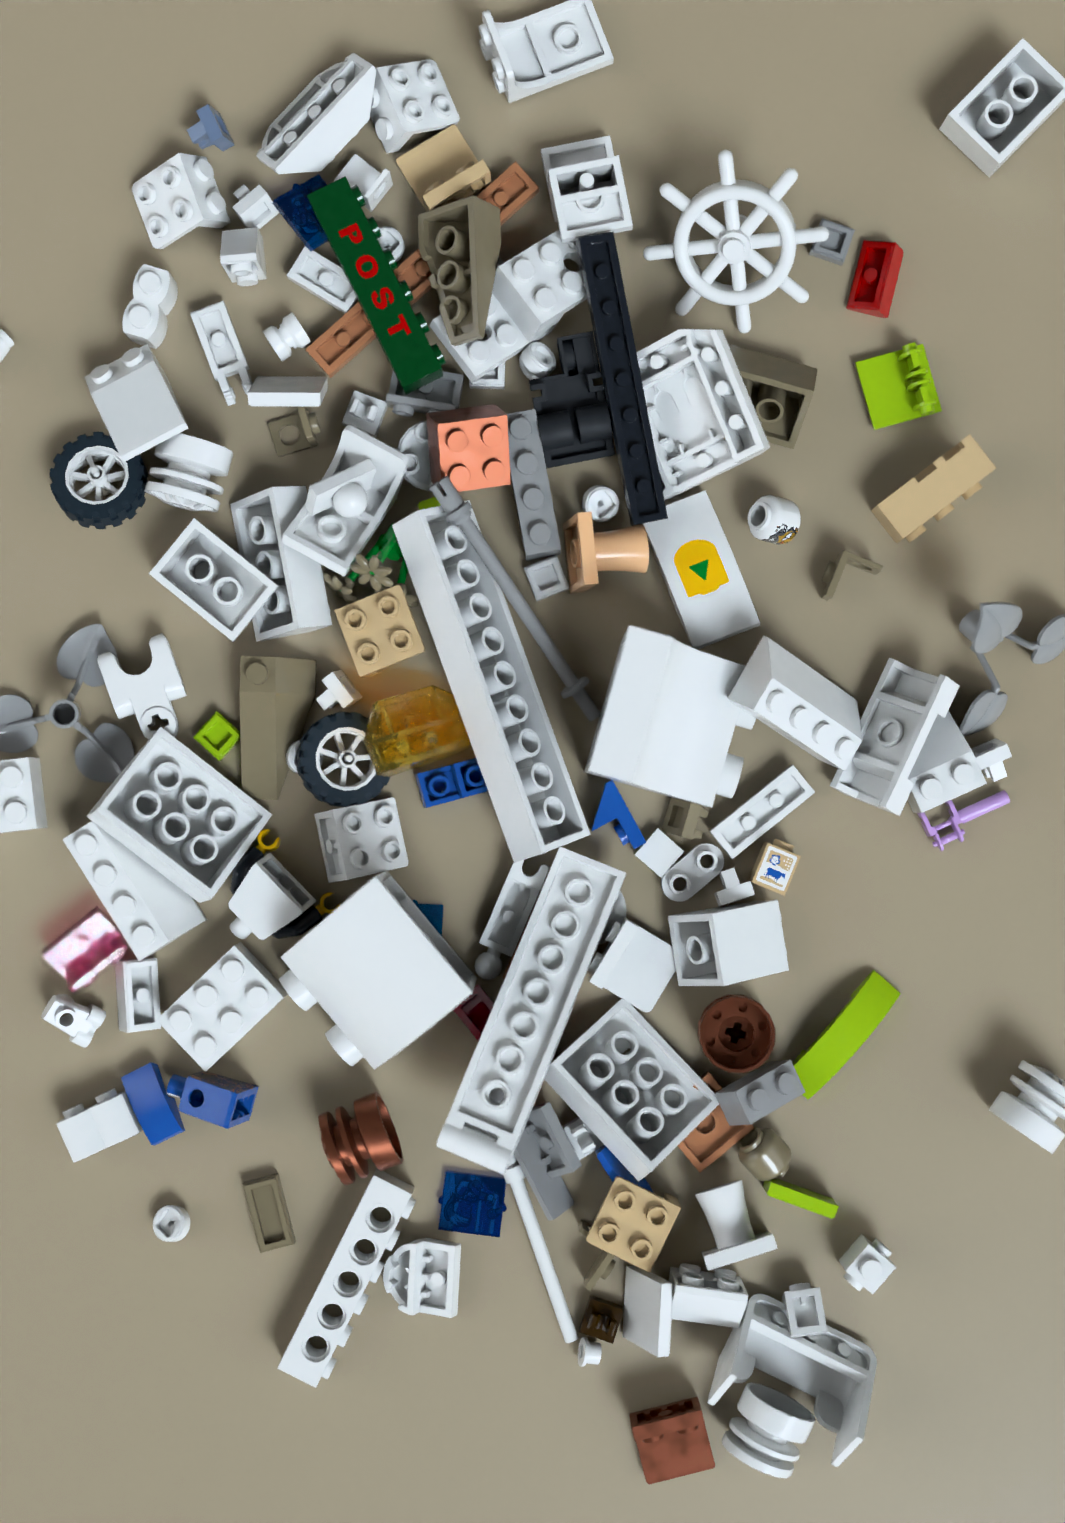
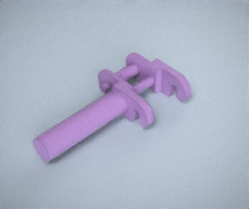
M1003 790L959 811L956 810L952 800H949L945 804L949 806L948 812L950 817L947 821L936 826L930 825L924 812L917 814L922 819L921 824L928 837L933 836L935 842L932 844L934 848L938 847L940 851H943V845L955 839H958L960 842L964 841L963 834H965V831L963 829L960 830L958 824H964L1010 803V798L1006 791ZM951 825L954 832L940 838L937 831Z

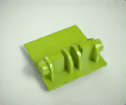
M916 342L902 346V350L855 362L873 430L942 412L923 344L916 345Z

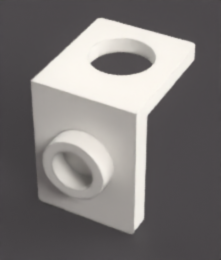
M354 154L334 179L335 182L346 176L351 187L357 185L366 202L364 207L370 212L373 211L393 185L389 170L385 168L380 173L357 154Z

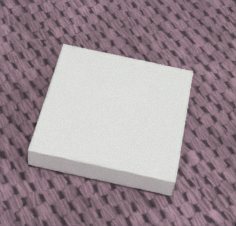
M257 376L248 391V405L319 407L328 389L327 377Z
M635 1265L626 1266L622 1337L656 1357H666L670 1354L673 1283Z

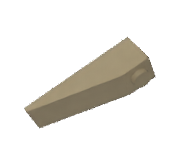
M472 195L418 215L419 251L422 260L428 263L431 276L428 278L431 287L437 290L441 302L439 310L450 343L453 346L484 338L501 247L500 208Z
M240 656L242 791L252 799L278 800L289 771V766L286 762L287 750L291 744L299 741V738H301L305 721L316 696L317 660L275 656Z

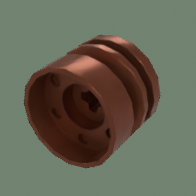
M728 994L715 999L704 1009L698 1022V1038L704 1054L716 1067L727 1072L745 1073L758 1068L769 1058L775 1045V1027L770 1014L757 1001L744 995ZM735 1022L740 1023V1029L745 1031L744 1036H737L736 1041H731V1036L725 1030L727 1027L733 1028Z
M377 1092L361 1097L353 1102L355 1114L353 1119L343 1106L335 1109L336 1120L329 1111L318 1116L324 1152L330 1165L345 1186L355 1182V1171L362 1179L368 1177L367 1159L371 1158L374 1165L380 1171L399 1165L404 1161L395 1126L384 1101Z

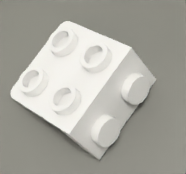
M427 59L376 68L370 116L375 125L376 134L387 154L398 152L413 134L444 129L459 122L460 117L435 61Z
M178 153L139 179L132 186V193L151 244L155 249H164L198 226L221 229L230 223L226 211V203L220 195L214 179L213 168L206 157Z
M624 917L621 924L615 921L605 938L609 944L602 954L596 952L587 970L590 972L588 979L592 984L601 989L604 987L641 1011L650 1012L676 971L673 947Z

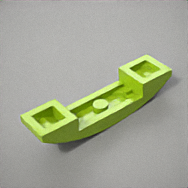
M872 970L850 995L852 997L851 1000L806 1051L803 1049L792 1062L805 1089V1093L802 1095L809 1100L846 1064L880 1024L901 993L875 970Z

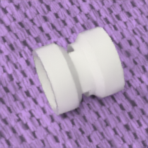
M292 312L283 318L279 329L275 326H270L262 331L282 362L291 356L292 350L290 348H304L311 343Z

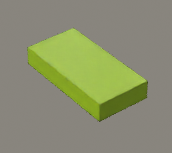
M780 1179L764 1181L763 1184L765 1192L770 1197L831 1219L835 1218L839 1206L830 1197Z

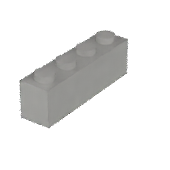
M531 409L509 413L507 418L510 475L526 561L560 555L561 545L536 410Z

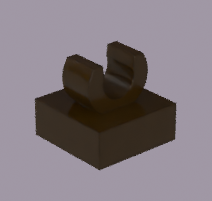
M590 1295L579 1327V1333L613 1344L624 1312V1306Z

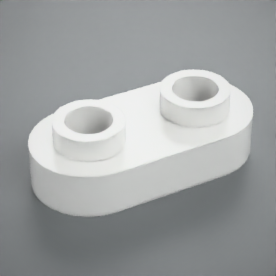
M709 843L696 845L662 876L661 888L663 893L669 899L677 902L690 899L722 871L724 856L721 850ZM709 854L713 859L712 865L708 868H704L700 864L701 857ZM678 877H682L686 881V886L681 891H677L673 887V882Z

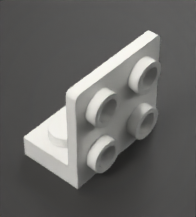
M392 797L314 814L329 883L408 866L409 862L395 798Z

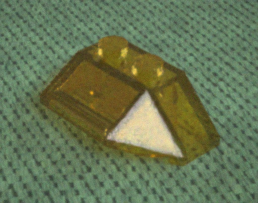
M431 685L379 700L372 704L364 744L378 776L390 777L448 758L472 747L454 695L451 692Z

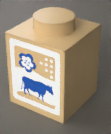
M774 839L773 844L763 842L748 881L785 896L801 856L792 853L795 846L781 840Z

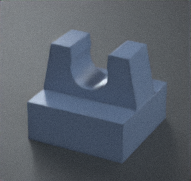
M207 104L196 111L200 121L187 129L194 144L198 143L202 150L215 145L222 151L235 145L221 114Z

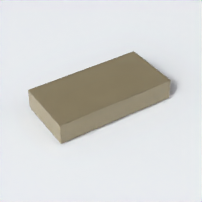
M279 1173L245 1181L243 1188L260 1253L295 1244L296 1239Z

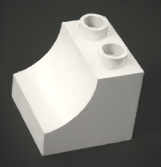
M629 625L621 640L584 772L704 807L713 806L716 794L732 799L740 779L744 761L743 757L728 753L734 728L739 726L751 730L756 720L754 716L728 700L746 665L694 649L673 637Z

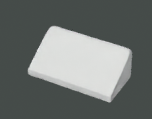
M146 958L140 961L138 959L115 961L119 1030L130 1033L161 1029V1025L156 1020L161 1016L157 958Z

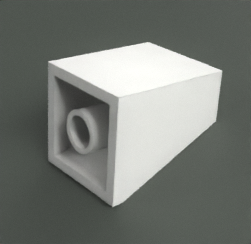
M778 900L752 901L668 916L678 985L726 986L788 971L787 950Z

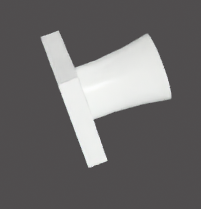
M742 1180L730 1182L695 1194L709 1223L717 1246L701 1252L708 1271L778 1249L774 1235L771 1232L766 1231L754 1235L745 1202Z

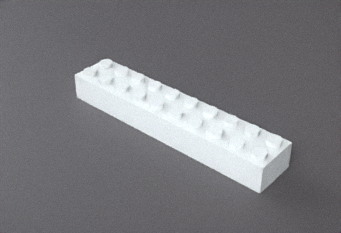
M442 506L417 510L393 524L392 527L514 863L546 853L591 835L503 591L459 525L447 522L445 519L447 514ZM471 508V519L480 531L475 514Z

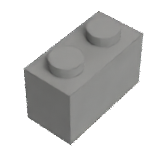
M790 1059L768 1062L714 1094L729 1126L751 1125L805 1093V1089Z

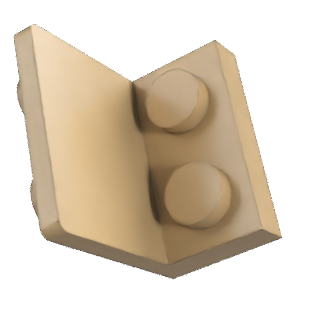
M454 124L396 159L397 166L426 212L476 195L491 184V171L485 161L482 159L478 162L459 129Z
M400 585L393 586L334 610L359 677H371L379 674L381 669L421 654L426 650L405 593Z
M616 1176L586 1236V1241L650 1273L681 1210L679 1200L667 1193L661 1197L620 1176Z

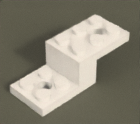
M557 230L498 266L485 329L488 340H475L453 346L450 343L442 316L439 315L432 320L429 325L471 382H474L520 353L530 343L537 342L550 334L564 313L587 299L576 241L562 244L560 232ZM571 259L575 261L579 266V271L568 270L563 260Z

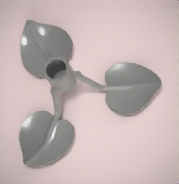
M980 603V610H972L962 619L959 624V631L972 642L970 649L977 655L991 682V690L983 691L969 707L959 727L963 736L982 731L994 723L1003 712L1008 699L1007 694L1000 691V685L983 653L993 650L1006 637L1030 650H1034L1031 655L1033 663H1047L1056 658L1065 649V614L1051 619L1042 628L1037 641L1029 642L1012 633L1018 627L1023 615L1022 609L1012 603Z
M101 624L89 625L78 630L61 646L57 656L58 672L64 678L76 679V682L67 699L58 700L52 704L49 714L33 718L32 705L26 699L11 694L0 696V751L19 753L30 749L38 740V731L34 724L51 720L59 728L74 727L88 738L77 745L75 749V763L79 771L91 780L113 783L135 757L134 748L129 736L119 726L103 723L92 734L79 722L81 710L74 700L81 688L82 682L91 687L104 685L105 682L97 662L98 655L111 652L117 657L116 650Z

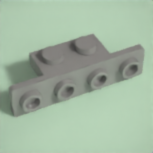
M495 1089L491 1094L493 1102H500L504 1098V1092L501 1089ZM550 1102L532 1108L514 1155L547 1219L554 1220L574 1205V1200L561 1175L574 1172L582 1164Z

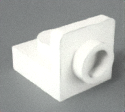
M810 1283L790 1285V1291L784 1292L782 1299L786 1307L791 1338L827 1333L820 1287L811 1288Z

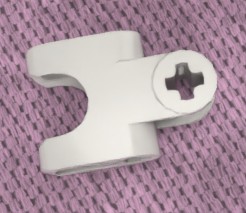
M162 633L151 637L149 641L152 652L151 665L145 672L138 675L126 674L121 668L118 658L111 652L99 654L97 662L117 717L121 719L135 714L140 729L147 739H150L156 732V730L151 731V727L156 724L155 718L160 717L163 721L169 722V725L165 726L164 729L173 737H176L179 725L171 701L185 697L187 693L167 638Z

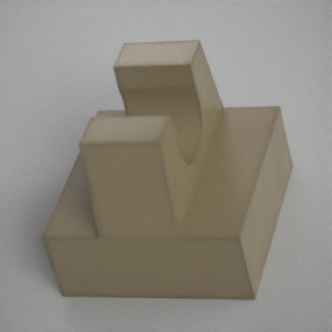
M671 797L662 831L691 840L693 838L701 839L703 832L696 829L699 817L707 818L709 811L702 808V805Z

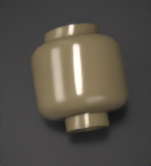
M754 1128L739 1141L738 1157L743 1166L756 1179L760 1181L777 1180L783 1177L789 1169L791 1150L774 1130L770 1128Z

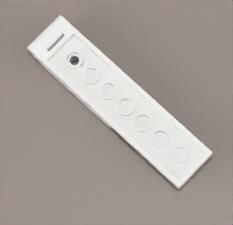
M559 847L445 1124L440 1132L436 1147L504 1175L506 1173L573 1010L572 1007L620 892L626 872ZM495 1089H501L504 1092V1098L500 1102H493L491 1099V1094Z

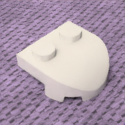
M421 1238L402 1245L393 1255L388 1257L383 1271L384 1287L386 1292L391 1293L399 1304L398 1309L412 1316L420 1312L448 1318L458 1314L461 1243Z

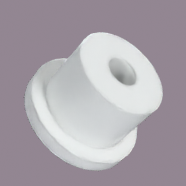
M587 1337L581 1338L578 1348V1364L580 1367H584L586 1363L595 1365L600 1363L601 1343L590 1342Z

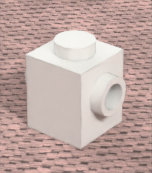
M861 1234L839 1259V1262L846 1271L843 1277L858 1291L864 1287L871 1294H874L896 1268L889 1259L892 1252L878 1239L870 1242Z

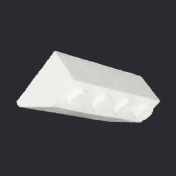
M306 486L270 487L230 504L240 555L279 586L252 619L256 642L312 632L332 625L321 564L281 542L284 532L306 503Z
M763 635L730 693L728 700L818 760L846 771L863 741L857 700L776 642Z
M93 821L62 839L139 961L154 954L207 920L196 901Z

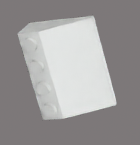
M159 727L109 786L86 817L197 902L202 903L214 897L272 814L165 729Z
M623 999L618 1001L550 1064L544 1079L638 1182L652 1172L719 1105L714 1092L644 1017L630 1003ZM628 1048L631 1049L625 1055H622V1053L626 1051Z

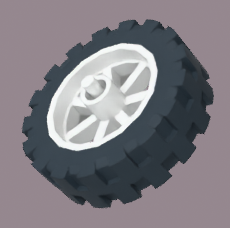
M93 432L91 436L83 434L77 437V441L73 443L69 441L63 446L64 451L61 454L57 453L53 460L55 466L50 468L49 474L52 484H50L51 491L66 516L73 522L75 520L78 521L83 527L89 528L91 525L95 526L96 529H106V526L109 525L117 527L122 525V521L126 518L129 520L137 514L135 510L138 507L142 508L146 501L144 495L147 492L144 490L146 482H148L147 477H149L140 454L124 462L111 436L104 435L103 432ZM106 460L103 467L94 464L96 461ZM115 462L124 469V471L109 474ZM85 466H90L87 474L80 473ZM76 480L88 482L80 490L75 491L74 485ZM124 480L119 490L111 484V482ZM95 490V501L83 499ZM109 493L113 494V496L103 500V496Z
M337 712L313 723L302 736L296 753V759H298L297 772L304 782V787L317 800L337 807L360 805L375 798L380 794L382 788L387 785L390 780V771L394 767V760H392L391 754L393 747L386 738L388 735L383 728H379L376 725V721L369 717L366 718L357 712ZM348 733L356 736L348 750H345L340 734ZM332 736H334L338 753L322 748L325 742ZM362 740L370 754L356 756L354 751ZM320 754L333 758L334 763L322 770ZM370 760L366 776L355 765L357 761ZM336 768L341 769L339 785L331 782L325 776ZM347 768L361 781L354 785L346 786Z

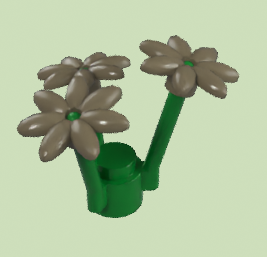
M395 523L389 525L384 535H380L376 544L365 557L361 554L356 555L358 564L350 565L352 572L347 577H342L339 580L336 576L332 578L327 573L323 574L326 586L336 591L337 597L344 598L348 604L358 601L359 599L352 594V588L355 585L353 582L360 575L358 582L366 584L370 581L375 594L392 586H402L409 606H418V596L407 594L405 581L408 568L392 527ZM402 557L397 583L393 584L387 577L392 572V569L385 567L383 562L386 558L398 561Z

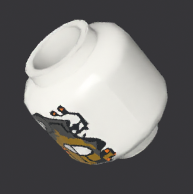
M773 495L759 498L752 505L748 513V525L752 535L759 540L777 545L786 544L791 541L797 534L801 524V515L797 505L793 501Z

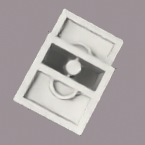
M610 136L541 149L554 222H558L562 244L576 241L581 237L632 230L633 224L619 155L614 156Z

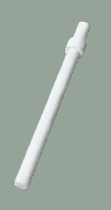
M513 1154L508 1169L503 1176L506 1184L511 1185L565 1343H571L578 1339V1335L524 1182L526 1176Z

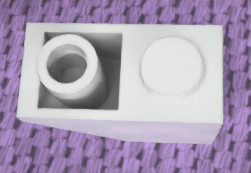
M258 227L222 231L221 265L231 282H237L239 286H252L258 284V280L267 279L263 237Z

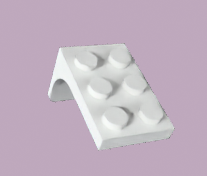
M568 0L524 18L504 23L494 22L490 10L482 12L483 24L478 25L481 36L479 40L485 60H491L494 69L492 77L499 94L505 93L508 103L613 64L614 57L591 0Z
M347 425L343 430L335 456L322 479L366 459H370L376 467V472L371 489L365 491L368 498V505L365 511L358 517L348 518L341 516L332 506L311 516L304 504L284 532L281 541L283 544L343 577L350 570V565L356 561V555L362 552L397 500L409 463L408 457L398 449L384 444L370 436L367 432L351 425Z

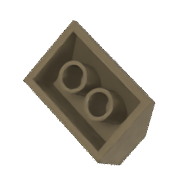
M728 344L768 442L794 449L814 393L818 369Z

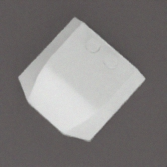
M678 329L636 352L664 500L673 498L722 474L770 448L722 330Z

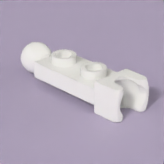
M524 860L516 863L513 862L479 942L489 947L487 952L480 954L475 960V971L482 979L491 980L499 976L503 966L500 959L501 953L512 957L550 866L543 864L535 875L528 876L522 871Z

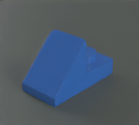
M613 780L606 782L591 831L617 819L619 824L613 828L623 846L630 843L631 847L636 849L647 843Z

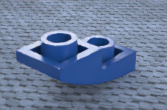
M476 758L415 774L424 809L488 791Z
M150 1062L121 1077L129 1102L151 1145L155 1146L185 1131L175 1098L168 1097L158 1064Z

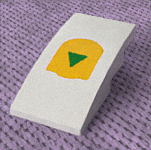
M706 491L666 505L667 519L643 523L648 540L654 551V558L666 582L669 596L692 648L698 650L760 626V621Z

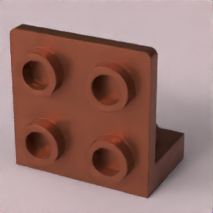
M698 1396L629 1413L634 1440L637 1443L647 1484H654L715 1467Z

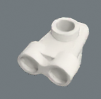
M67 994L53 995L48 1001L41 1018L70 1035L69 1040L86 1048L91 1042L96 1029L103 1023L106 1011L93 1004L86 1007L75 1003L73 998ZM64 1013H69L64 1017H60Z

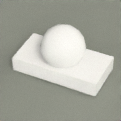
M366 459L311 484L305 508L311 516L334 506L335 511L341 516L348 518L358 517L365 511L368 505L365 491L371 489L376 467L370 459Z

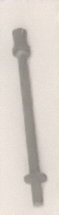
M449 476L440 479L441 481L431 485L429 490L432 491L446 512L445 519L448 523L452 522L455 525H459L566 687L561 692L562 697L573 696L587 719L593 721L601 713L584 689L590 682L587 677H576L474 524L470 511L472 506L468 501L464 502L450 481Z

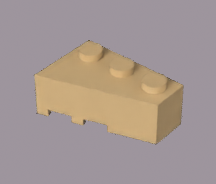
M969 434L871 511L896 544L904 538L910 543L926 531V528L923 526L926 521L934 517L938 522L955 509L951 502L961 495L966 500L980 490L982 485L979 481L994 471L996 467L971 434Z

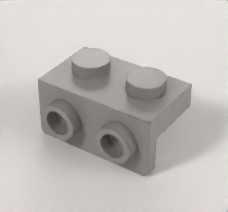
M392 371L389 394H386L385 400L387 407L393 408L392 412L395 414L409 417L413 416L414 412L426 414L459 409L464 375L443 371V377L405 395L394 371Z

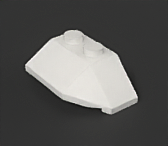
M352 53L345 58V61L334 64L318 74L268 127L262 141V148L258 150L256 157L278 174L322 171L369 121L376 68L360 56Z

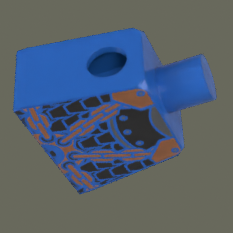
M202 1071L189 1075L187 1078L173 1074L167 1086V1095L181 1099L179 1104L180 1112L229 1129L250 1120L259 1086Z

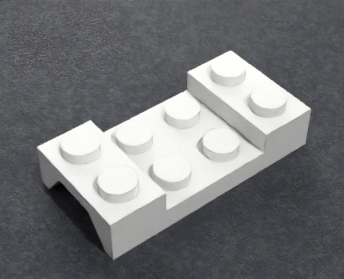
M889 658L860 720L863 741L846 771L837 769L830 786L847 796L900 816L915 784L908 780L911 770L936 716L946 717L960 685L945 675L940 674L937 677L915 670L895 659Z

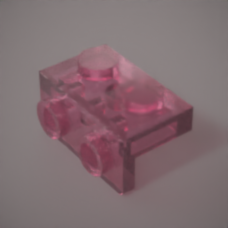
M96 906L43 949L42 956L67 980L68 989L74 993L81 986L85 988L93 983L98 973L108 964L114 965L120 961L125 955L128 946L117 925Z

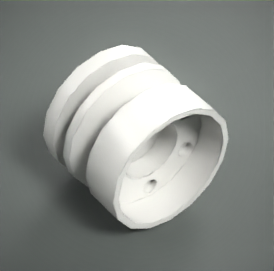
M181 433L156 445L154 455L162 461L169 463L168 468H150L149 474L163 480L164 483L146 482L144 491L159 498L166 504L181 509L218 512L220 502L206 496V493L222 495L224 489L210 481V476L228 475L233 452L213 442Z
M1022 1060L1018 1068L1031 1078L1025 1083L1012 1075L1010 1080L1021 1091L1020 1094L1016 1097L1001 1091L989 1108V1111L1053 1154L1065 1137L1062 1129L1054 1123L1057 1117L1065 1120V1081L1044 1067L1032 1065Z
M747 1383L737 1404L738 1411L745 1418H731L729 1422L731 1430L725 1431L722 1445L737 1459L756 1470L777 1478H789L794 1470L792 1462L797 1461L800 1456L798 1448L792 1442L804 1443L807 1441L815 1422V1416L802 1404L777 1390L757 1383Z

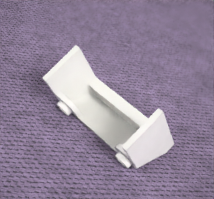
M755 1294L747 1302L739 1328H733L719 1356L707 1403L714 1406L733 1382L743 1383L747 1381L755 1367L816 1398L814 1414L817 1421L824 1428L837 1434L831 1465L838 1467L864 1440L877 1359L868 1345L828 1325V1332L825 1334L791 1338L785 1304L768 1295Z

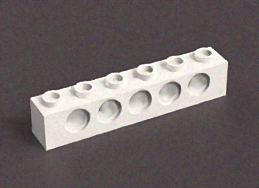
M376 1168L277 1369L315 1388L321 1377L328 1380L337 1359L331 1356L337 1345L345 1346L353 1327L347 1324L353 1313L360 1315L369 1297V1295L363 1292L369 1281L376 1283L385 1263L379 1260L385 1249L392 1251L400 1235V1231L395 1228L401 1217L408 1219L416 1203V1199L411 1197L414 1186ZM377 1207H384L390 1212L391 1219L386 1222L377 1221L373 1217L372 1210ZM361 1239L370 1240L374 1244L375 1250L369 1254L362 1253L358 1250L356 1243ZM351 1271L358 1276L359 1282L355 1285H347L342 1281L341 1274ZM332 1303L337 1304L341 1307L343 1314L339 1317H332L325 1311V1306ZM320 1336L326 1341L327 1346L323 1349H316L310 1344L309 1338Z

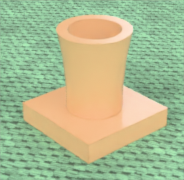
M578 512L563 523L570 594L584 593L599 584L598 572L600 571L647 572L649 544L643 524L604 532H593L592 512Z

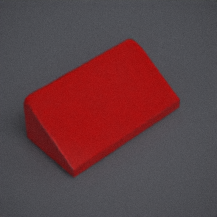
M863 240L847 304L848 310L880 318H888L904 255L903 250L896 242Z

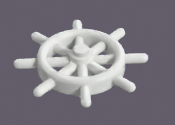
M722 150L718 155L721 182L704 188L692 199H689L670 183H664L660 187V194L682 211L675 230L674 243L648 246L644 249L643 256L649 261L675 258L682 277L690 286V289L675 307L678 315H686L702 296L718 304L735 306L737 328L739 332L747 333L751 329L749 304L767 297L778 287L798 303H805L808 300L809 293L807 290L788 276L794 263L797 244L823 242L828 239L829 231L826 227L796 229L793 216L781 199L798 178V173L795 169H786L771 189L752 181L735 179L733 155L729 150ZM738 200L748 201L757 206L746 217L739 214ZM723 201L726 226L705 210ZM768 214L773 218L779 229L778 232L753 234ZM694 222L716 239L690 241V231ZM782 246L780 256L775 265L754 250ZM718 253L703 272L693 256ZM744 261L764 277L747 284ZM728 263L731 268L732 285L715 281Z

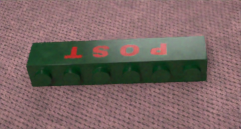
M345 176L308 194L307 197L311 208L405 395L443 377L441 365L445 364L446 361L437 343L430 346L425 336V333L430 331L421 312L414 314L409 304L410 301L414 300L413 295L405 280L398 282L393 270L398 268L397 263L389 248L382 250L377 240L382 237V234L373 216L367 219L361 208L366 205V202L357 185L351 187Z

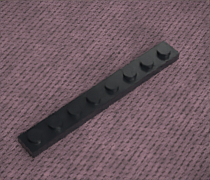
M614 232L581 237L576 240L630 525L667 519L668 516Z

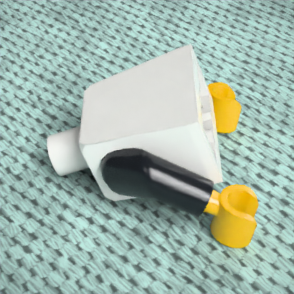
M264 829L259 833V844L256 847L252 846L233 869L230 887L233 897L229 901L228 906L237 918L230 924V929L240 939H246L252 932L261 940L266 939L270 935L277 939L300 936L320 922L323 914H331L341 906V903H339L331 910L324 907V899L332 895V892L323 894L320 897L319 905L316 907L312 906L316 902L313 896L271 853L264 856L266 851H275L280 845L279 837L270 846L263 844L264 837L270 832L269 829Z

